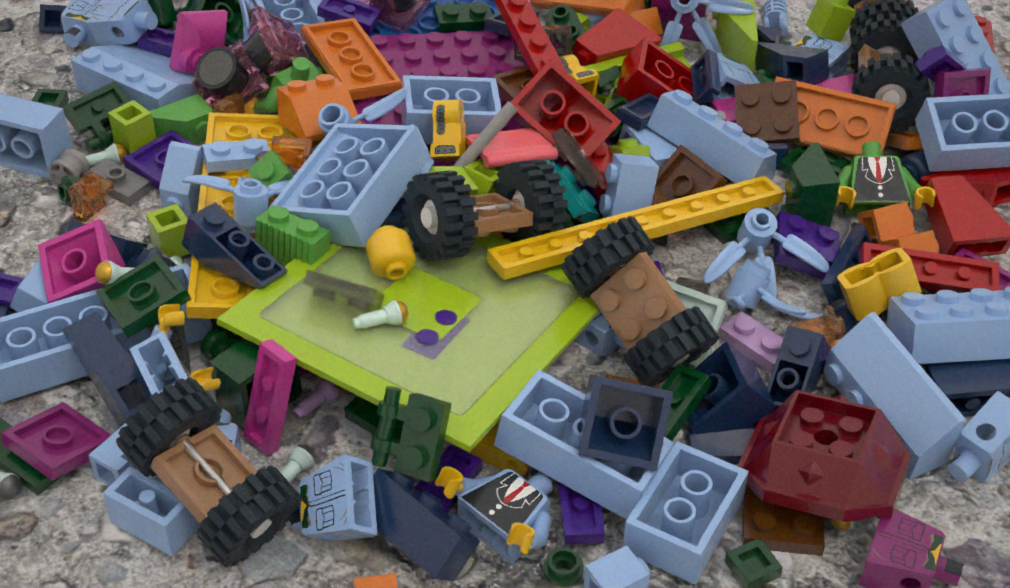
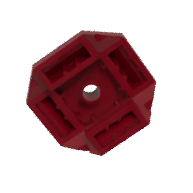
M795 390L774 412L759 419L737 466L749 471L747 485L764 502L841 522L860 521L876 516L877 519L892 518L909 469L911 455L881 409L849 402L843 394L830 398Z

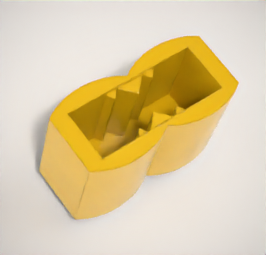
M902 248L883 252L874 257L870 262L850 267L837 276L848 309L857 321H861L869 313L875 312L879 315L888 308L889 297L902 296L905 292H922L912 260Z

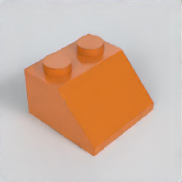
M321 74L316 76V79L309 81L293 80L288 82L286 86L276 88L279 123L305 143L325 138V134L318 124L319 112L325 105L337 103L344 106L352 118L358 115L347 86L330 74Z

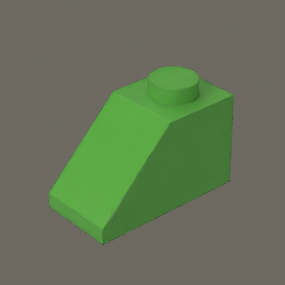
M199 94L150 111L152 113L156 138L173 130L193 144L206 140L209 112L214 113L213 109Z

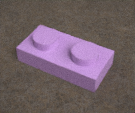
M743 311L720 326L718 335L724 342L728 341L746 357L772 374L783 342L782 337Z

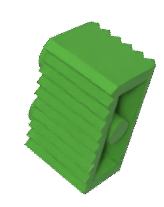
M272 205L256 217L255 240L281 265L286 266L295 258L296 260L301 259L302 262H307L308 265H313L331 250V231L320 227L312 219H302L289 213V210L285 207Z

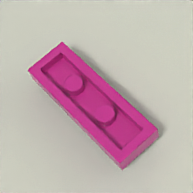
M273 339L261 342L259 345L243 436L266 455L279 451L297 361L294 355Z

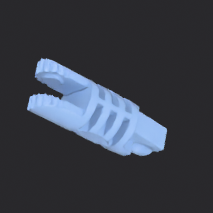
M767 0L763 5V26L781 28L783 36L789 33L786 0Z

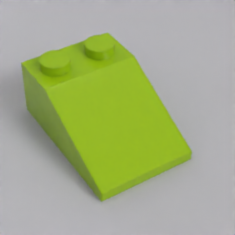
M740 0L752 4L754 7L753 13L736 15L712 12V20H716L715 27L711 26L720 44L722 54L745 64L753 73L758 45L754 0Z

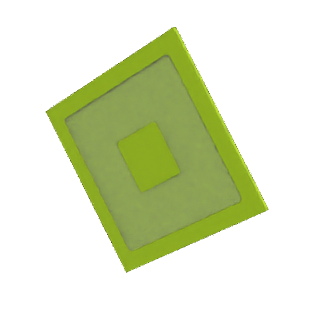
M408 227L399 228L405 230L407 233L409 232ZM490 232L489 236L486 237L472 236L476 240L474 247H469L471 251L463 257L427 262L426 259L419 257V252H415L416 262L413 268L403 278L398 280L379 277L372 271L366 247L337 245L330 242L331 250L313 265H308L307 262H302L301 259H293L284 266L288 270L286 275L261 290L258 288L254 289L217 318V325L257 345L273 339L297 358L296 365L377 406L380 400H384L387 386L397 387L402 390L400 404L407 405L409 394L420 393L452 403L444 440L470 452L501 419L502 414L538 369L545 372L601 311L591 297L584 299L579 295L561 269L562 264L503 280L486 261L487 249L513 242ZM399 300L408 307L409 315L406 322L402 323V325L397 326L384 323L365 329H354L353 318L364 313L383 309L390 301ZM450 310L457 315V321L452 325H442L435 320V315L438 311ZM431 329L437 332L439 339L434 344L426 345L420 343L416 335L420 330Z

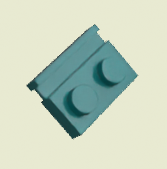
M546 159V164H552L555 167L553 173H559L562 178L559 184L560 186L564 185L566 192L563 193V200H568L567 209L574 218L578 217L579 220L587 223L599 217V213L594 208L597 204L595 199L587 190H581L576 184L578 177L568 165L562 166Z

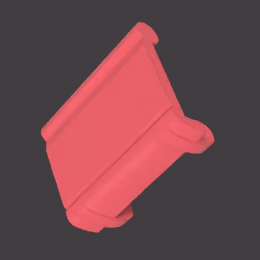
M520 128L499 131L479 156L483 159L485 168H494L514 162L546 159L549 161L557 160L558 151L533 128ZM479 134L466 135V150Z

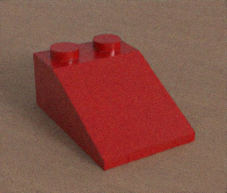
M644 37L623 59L622 75L619 78L616 92L620 96L631 102L648 93L660 98L661 94L682 90L690 94L693 101L691 69ZM706 102V106L711 107V103Z
M552 59L541 68L511 101L518 109L512 118L524 128L536 130L557 149L560 156L578 169L621 123L614 114Z

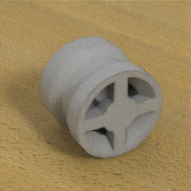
M67 148L62 151L57 160L51 163L48 172L53 181L59 184L63 176H83L89 170V163L81 152Z

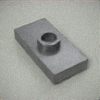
M107 158L83 174L85 183L129 206L152 190L150 180Z

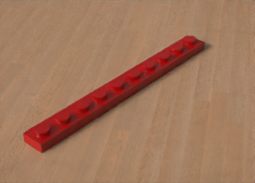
M494 0L533 76L550 59L567 72L528 0ZM605 141L581 166L598 198L606 192L605 171L607 165L612 162L613 157Z

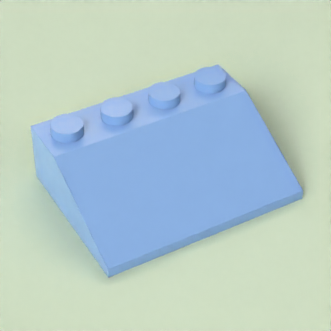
M138 44L92 46L71 59L77 89L89 94L116 81L129 101H136L148 111L195 94H199L203 99L212 94L207 89L202 91L199 88L201 84L196 75L178 72L170 68L171 58L140 49Z
M336 123L270 207L272 205L287 208L289 213L302 219L316 221L320 227L332 232L330 242L334 244L366 247L369 237L388 217L407 190L408 182L413 181L412 177L419 174L430 156L416 126Z

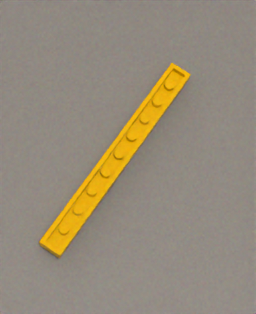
M764 175L487 249L486 261L503 280L515 278L564 263L565 258L573 254L572 251L576 247L581 246L585 239L591 238L601 228L603 230L607 228L608 224L612 222L617 223L619 219L624 217H635L647 236L653 239L740 215L754 208H765L782 203L784 191Z

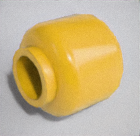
M383 226L376 229L367 240V256L371 269L377 276L398 280L403 278L413 268L416 262L415 252L410 236L405 230L394 226Z

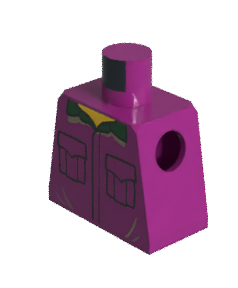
M894 509L892 518L879 520L859 585L866 588H930L932 580L935 579L957 587L964 563L940 555L945 540V535L942 531Z

